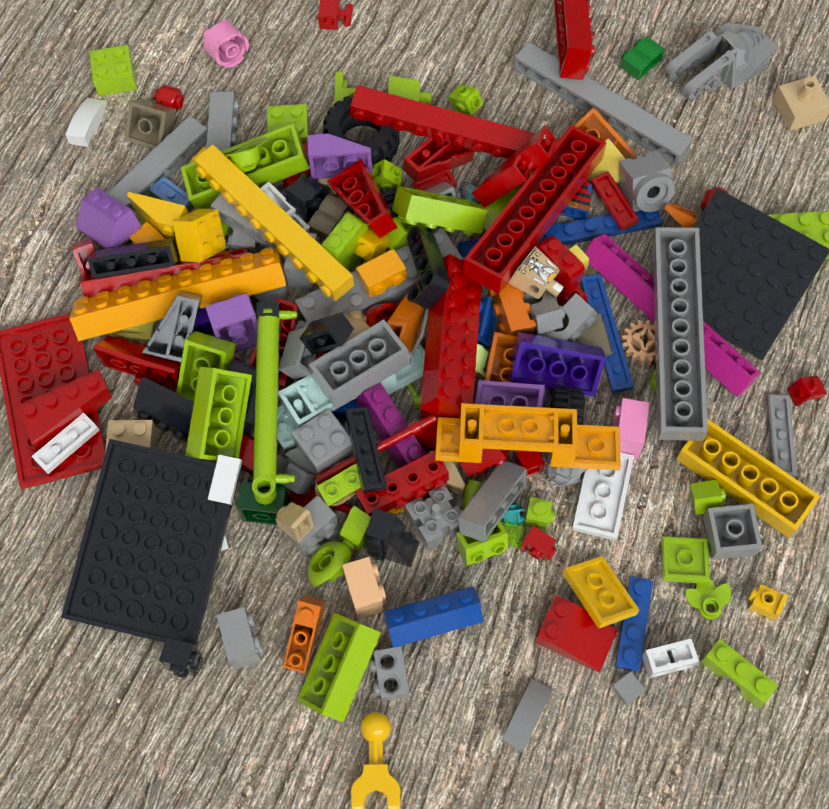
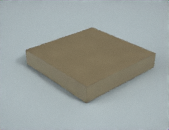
M598 314L596 315V321L590 327H585L580 332L582 335L576 343L602 347L607 357L612 355L613 351L603 316Z

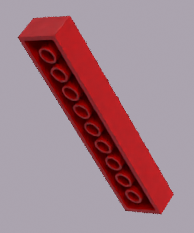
M570 125L556 143L550 159L535 169L464 258L462 275L500 294L515 271L540 242L601 162L607 142Z

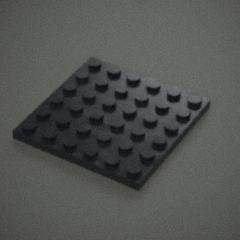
M717 188L693 227L699 228L703 321L724 340L762 361L827 258L829 248Z

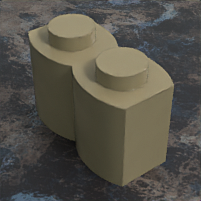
M328 194L308 223L310 233H315L318 237L326 240L344 215L347 213L352 214L351 208L343 200Z

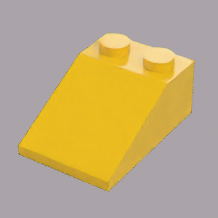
M128 192L127 197L138 216L151 224L164 238H175L177 245L172 221L188 214L185 205Z

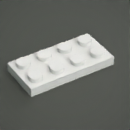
M620 452V470L588 469L584 472L572 527L573 531L617 540L634 455Z

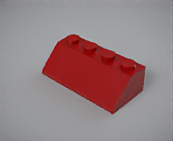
M107 336L95 344L93 349L104 367L132 376L139 375L149 380L155 379L162 382L164 386L177 389L181 362L142 353L146 347L145 344L140 342L135 344L121 336H117V338Z

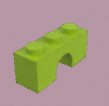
M721 639L713 645L701 661L704 666L718 677L724 676L733 681L741 690L739 694L757 708L763 706L779 686Z

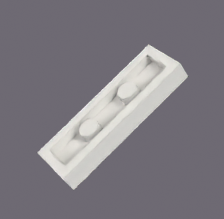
M82 413L32 457L49 474L95 435L99 428L85 413Z

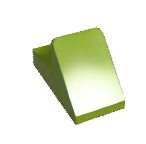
M335 72L334 103L339 100L343 101L344 97L354 96L356 88H348V80H344L343 72Z

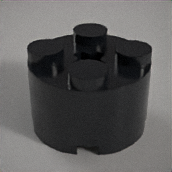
M302 173L293 185H289L286 188L284 195L287 196L286 201L296 209L295 214L303 221L309 222L314 213L319 209L322 201L330 194V190L309 175Z

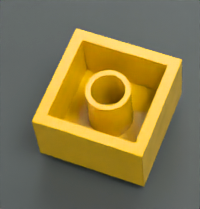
M199 208L172 221L181 261L202 262L226 249L218 209Z

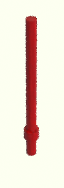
M434 413L420 421L415 420L411 422L409 427L377 443L378 453L413 434L416 436L422 433V429L438 422ZM352 456L314 477L316 483L319 485L356 464L355 457Z

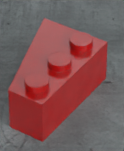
M428 138L404 158L402 169L416 182L447 168L451 170L473 161L475 151L463 146L456 147L452 143L438 142Z

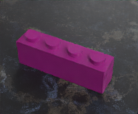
M381 382L355 399L360 408H368L372 428L380 441L409 427ZM414 434L386 449L398 469L426 455Z

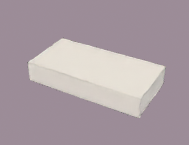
M218 455L208 500L232 505L242 464L241 459Z

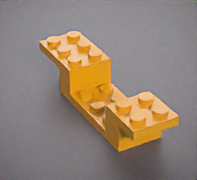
M461 403V418L438 417L435 461L481 463L483 449L550 452V467L620 470L621 467L620 427L577 425V409Z

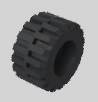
M555 386L552 391L550 408L577 409V425H583L585 408L583 389Z

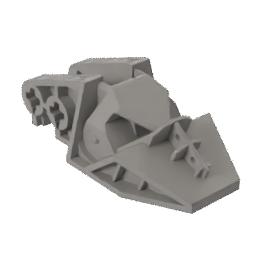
M725 23L715 34L712 30L674 58L665 68L668 74L667 79L673 83L678 80L683 70L691 73L699 64L710 63L713 53L720 49V58L690 80L683 88L682 96L686 99H691L693 102L703 90L709 93L724 83L732 90L763 71L775 51L776 45L759 27Z

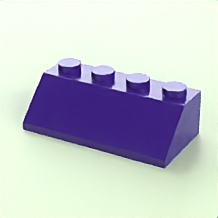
M518 332L512 352L510 382L545 385V388L554 389L555 386L582 388L585 395L595 397L606 355L602 347Z

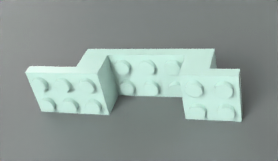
M420 343L413 355L409 353L410 364L381 381L388 395L423 376L425 350ZM312 375L278 392L282 406L278 407L277 440L284 452L296 446L291 434L293 431L327 409H330L331 412L335 410L312 378Z

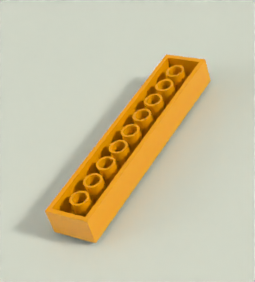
M268 247L259 253L243 254L237 259L227 258L221 260L218 264H204L199 269L192 271L186 269L180 271L177 275H163L158 280L151 282L144 280L136 286H122L117 291H103L91 298H78L73 303L69 319L78 341L163 319L181 290L202 295L201 309L210 306L214 302L231 299L238 294L243 295L247 293L250 296L287 286L284 266L278 249Z

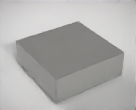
M632 671L612 685L626 706L646 691Z

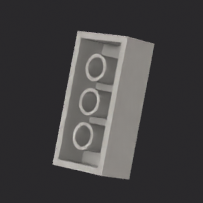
M382 320L345 342L343 346L333 349L308 365L312 378L333 407L337 409L408 366L410 358L408 349L386 321Z

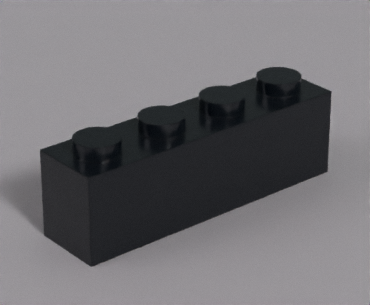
M175 238L96 250L91 253L87 260L92 277L96 279L175 266L180 257Z

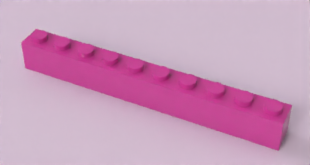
M606 234L594 238L585 252L589 258V265L600 272L605 280L611 282L622 295H625L633 302L636 308L642 310L649 320L655 323L653 276ZM703 321L705 368L713 378L726 386L730 393L739 397L751 387L761 375V372Z

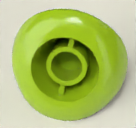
M329 541L321 545L314 552L308 565V578L313 587H317L327 580L336 581V578L344 574L342 565L347 564L351 558V550L346 544L338 541Z

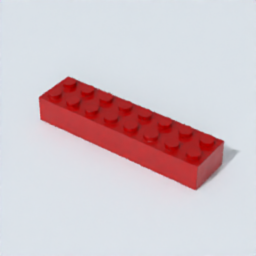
M448 254L443 258L450 279L449 288L429 309L420 408L431 414L434 413L437 417L461 418V403L473 404L482 285L462 275L464 261Z

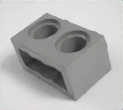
M402 646L374 651V658L370 659L372 673L377 672L378 681L374 682L376 696H381L382 702L409 698ZM391 658L394 664L390 668H384L381 666L382 660ZM389 681H394L398 684L397 689L393 692H389L384 688L385 684Z

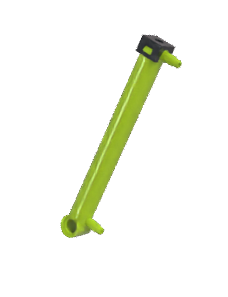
M257 302L252 489L255 500L264 505L270 504L275 500L277 495L276 483L295 482L294 475L276 474L280 319L297 318L296 311H280L279 302ZM262 487L270 488L267 493L259 492V489Z

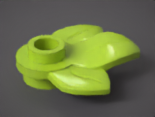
M710 579L709 584L697 583L696 589H686V600L692 607L699 609V613L703 618L714 620L721 615L722 607L730 602L731 587L726 583L716 588ZM706 606H712L714 611L708 612Z

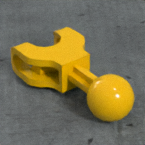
M372 712L367 714L361 722V734L369 742V764L363 765L361 777L351 787L352 809H364L366 797L375 791L383 792L386 795L388 809H400L401 788L398 782L390 776L388 764H383V741L390 735L391 723L383 713Z

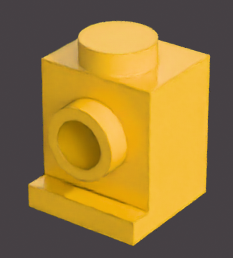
M760 584L757 589L753 588L750 592L748 600L751 603L748 609L775 621L781 615L788 595ZM764 597L770 599L771 602H766Z

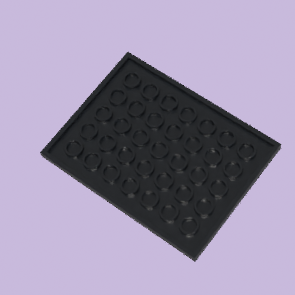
M109 439L61 618L164 643L166 638L194 644L197 647L232 505L208 500L216 468L215 462Z

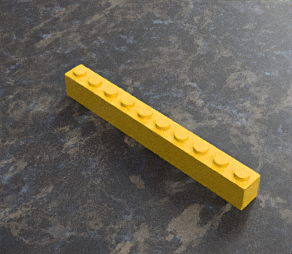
M211 145L194 159L197 167L195 168L196 173L202 179L206 178L214 191L222 193L224 200L228 204L232 203L242 217L246 216L255 230L260 229L263 232L264 238L269 243L273 242L281 255L284 257L288 256L297 270H303L306 273L307 279L312 284L316 283L327 298L330 296L336 302L354 286L353 275L214 145Z

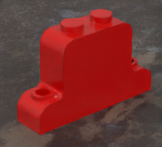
M550 236L535 247L560 270L554 278L556 282L564 287L556 297L558 305L563 307L576 293L587 302V296L579 288V282L585 271L583 263L554 236Z

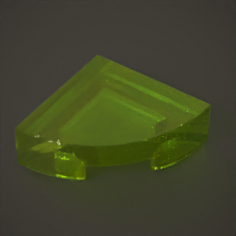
M501 522L508 533V544L516 549H520L524 527Z

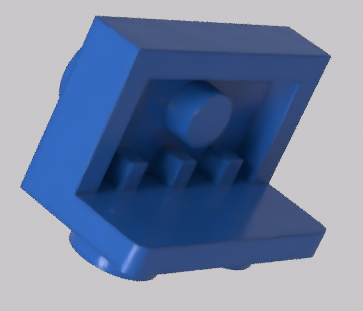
M488 296L480 300L477 344L482 345L485 349L490 347L497 318L490 305L491 298Z

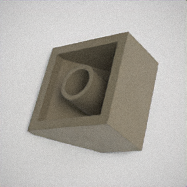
M141 98L130 101L124 140L153 149L173 130L176 109Z

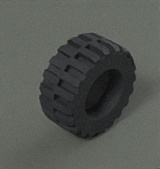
M344 97L343 101L339 100L334 103V108H329L323 120V134H331L371 148L372 165L384 159L390 162L393 156L396 155L400 141L399 131L392 127L378 126L373 122L361 121L349 116L353 97ZM357 126H369L379 132L375 137L367 141H354L344 136L348 130Z

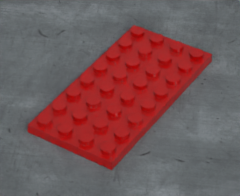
M71 313L0 331V377L19 486L22 490L102 468L106 448L98 409L86 416L99 428V431L47 474L32 457L37 450L29 439L16 407L90 374L84 340L78 341L69 319Z

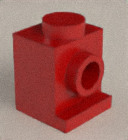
M532 526L521 544L520 551L524 553L525 550H528L529 555L537 560L543 559L546 561L548 559L551 561L557 551L555 548L556 539Z

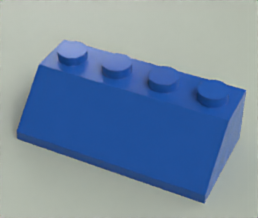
M474 586L382 611L393 648L483 622L481 604Z

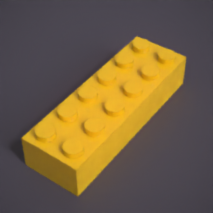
M707 418L708 432L704 441L688 440L676 460L706 481L718 480L719 487L724 488L726 495L741 505L753 504L756 516L790 538L821 496Z

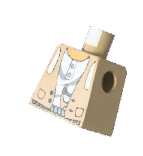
M537 247L533 248L508 282L510 285L536 299H540L546 290L557 297L564 288L554 280L560 271L559 268Z

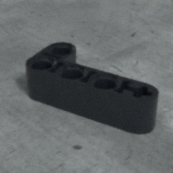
M415 226L407 235V243L419 278L410 287L407 299L414 304L429 309L446 293L450 285V279L435 236Z

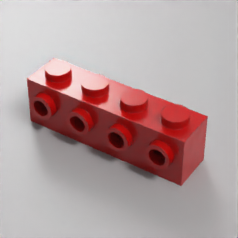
M436 450L385 475L384 478L387 486L385 491L363 493L362 488L356 490L357 499L364 512L372 516L374 508L384 512L394 508L397 510L404 507L407 501L413 498H422L427 494V491L446 485L447 481L450 480L449 472L443 461H435Z

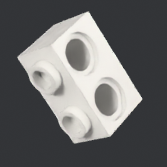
M692 639L648 649L642 655L649 679L692 668L699 662Z

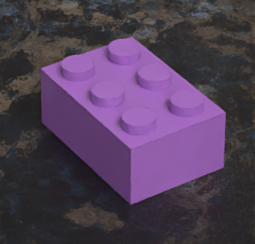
M247 293L243 295L238 294L231 299L222 302L217 301L205 307L216 338L236 343L234 353L256 346L257 320Z

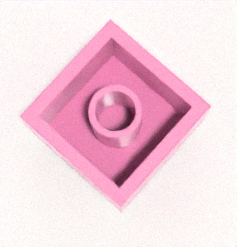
M623 398L621 405H616L611 426L620 427V452L634 455V459H638L645 443L650 402Z

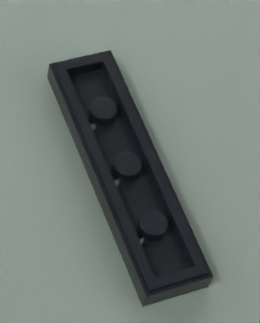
M368 408L345 409L344 414L363 493L385 491L387 486Z

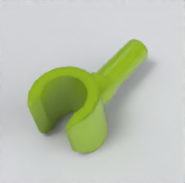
M409 383L407 387L412 394L414 406L419 409L421 395L418 396L412 383Z

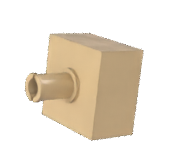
M816 76L778 86L773 101L789 131L826 120L829 114V100Z

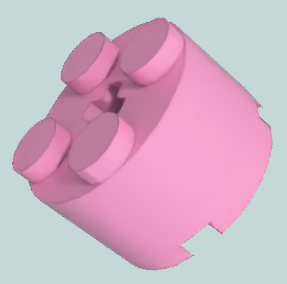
M228 20L215 24L212 28L205 30L203 34L204 50L220 66H225L226 68L236 66L243 60L244 57L242 55L245 50L248 51V39Z

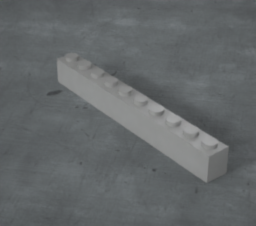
M528 42L515 56L514 70L586 113L593 107L596 108L617 132L651 152L657 150L672 165L677 167L689 152L693 139L687 134L678 131L670 124L656 118L652 113L644 111L635 103H631L621 95L612 92L603 84L590 79L586 74L583 80L560 78L558 59L554 55L543 51L540 47Z

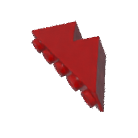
M544 125L475 188L472 194L484 208L524 183L530 171L549 160L558 140Z

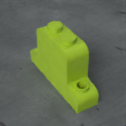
M347 213L321 246L351 272L361 259L360 256L354 253L358 238L361 234L370 230V228L360 218Z

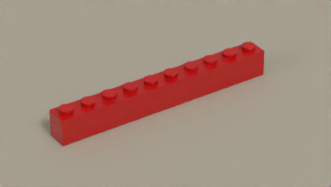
M356 85L349 115L357 120L370 121L378 126L385 125L397 131L411 132L416 136H426L438 142L452 143L456 147L463 146L475 152L489 153L497 158L503 157L508 159L535 134Z

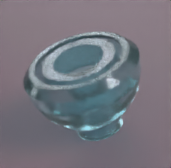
M464 181L460 187V197L480 204L472 194L476 187Z

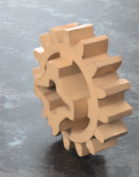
M638 320L636 326L630 323L629 329L625 328L621 338L623 350H627L625 357L632 356L631 362H635L637 359L639 360V365H642L644 361L651 365L652 360L656 362L655 323L650 325L649 320L645 324ZM643 338H645V342H646V343H645V344H646L645 347H644V343H643Z

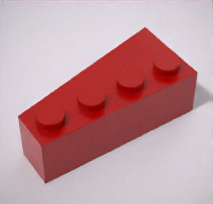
M96 370L16 407L32 445L39 451L82 413L90 415L113 397L101 372Z

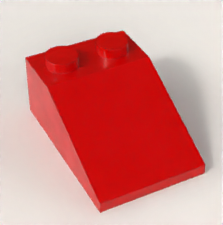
M555 595L535 643L600 673L618 630L611 625L598 628L587 610Z

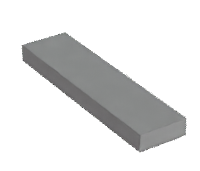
M768 394L766 401L771 462L796 479L797 471L790 395Z

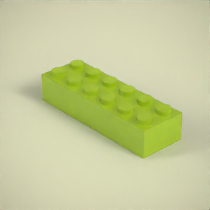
M294 123L221 151L224 155H227L254 140L268 138L265 143L259 146L260 162L256 168L244 172L259 188L268 182L272 184L310 169L301 136ZM195 162L182 166L181 171L189 201L196 210L199 208H210L211 204L221 193L214 191L209 185L206 178L202 179L196 173L195 168L197 167Z

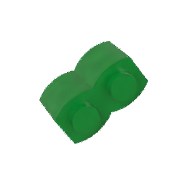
M646 36L642 40L639 39L630 51L626 50L623 53L620 67L637 80H640L661 61L665 49Z

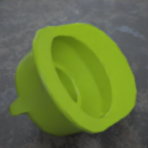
M268 138L254 140L225 156H229L232 163L243 173L253 170L260 162L259 146L265 143Z

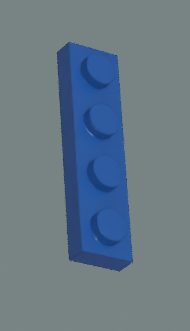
M634 576L629 578L627 592L639 608V612L636 616L622 621L615 668L634 672L640 671L653 580Z

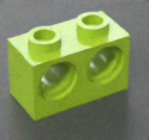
M356 464L317 486V490L328 507L362 488Z

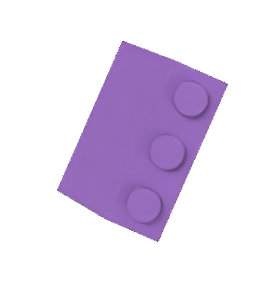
M98 187L82 199L76 228L87 237L92 238L94 242L104 249L119 247L142 227L130 208Z

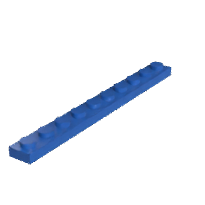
M639 210L635 212L639 218V223L620 231L610 214L552 225L539 243L550 236H554L563 245L593 240L603 234L610 237L661 227L662 220L658 210L654 212ZM480 239L458 243L459 253L463 261Z

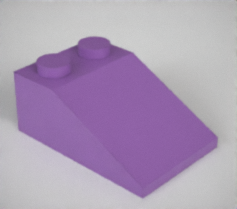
M317 133L308 135V156L313 179L332 178L360 159H362L373 174L371 148L331 134Z
M479 380L475 404L545 408L547 395L545 385Z

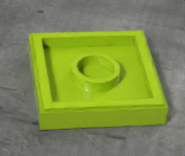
M662 536V581L709 584L708 539Z

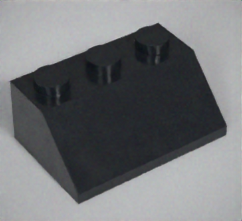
M142 377L133 406L138 414L137 417L141 420H153L156 424L155 426L164 432L169 430L182 441L188 440L194 402Z

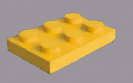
M603 556L564 569L562 574L598 628L638 614L639 608Z

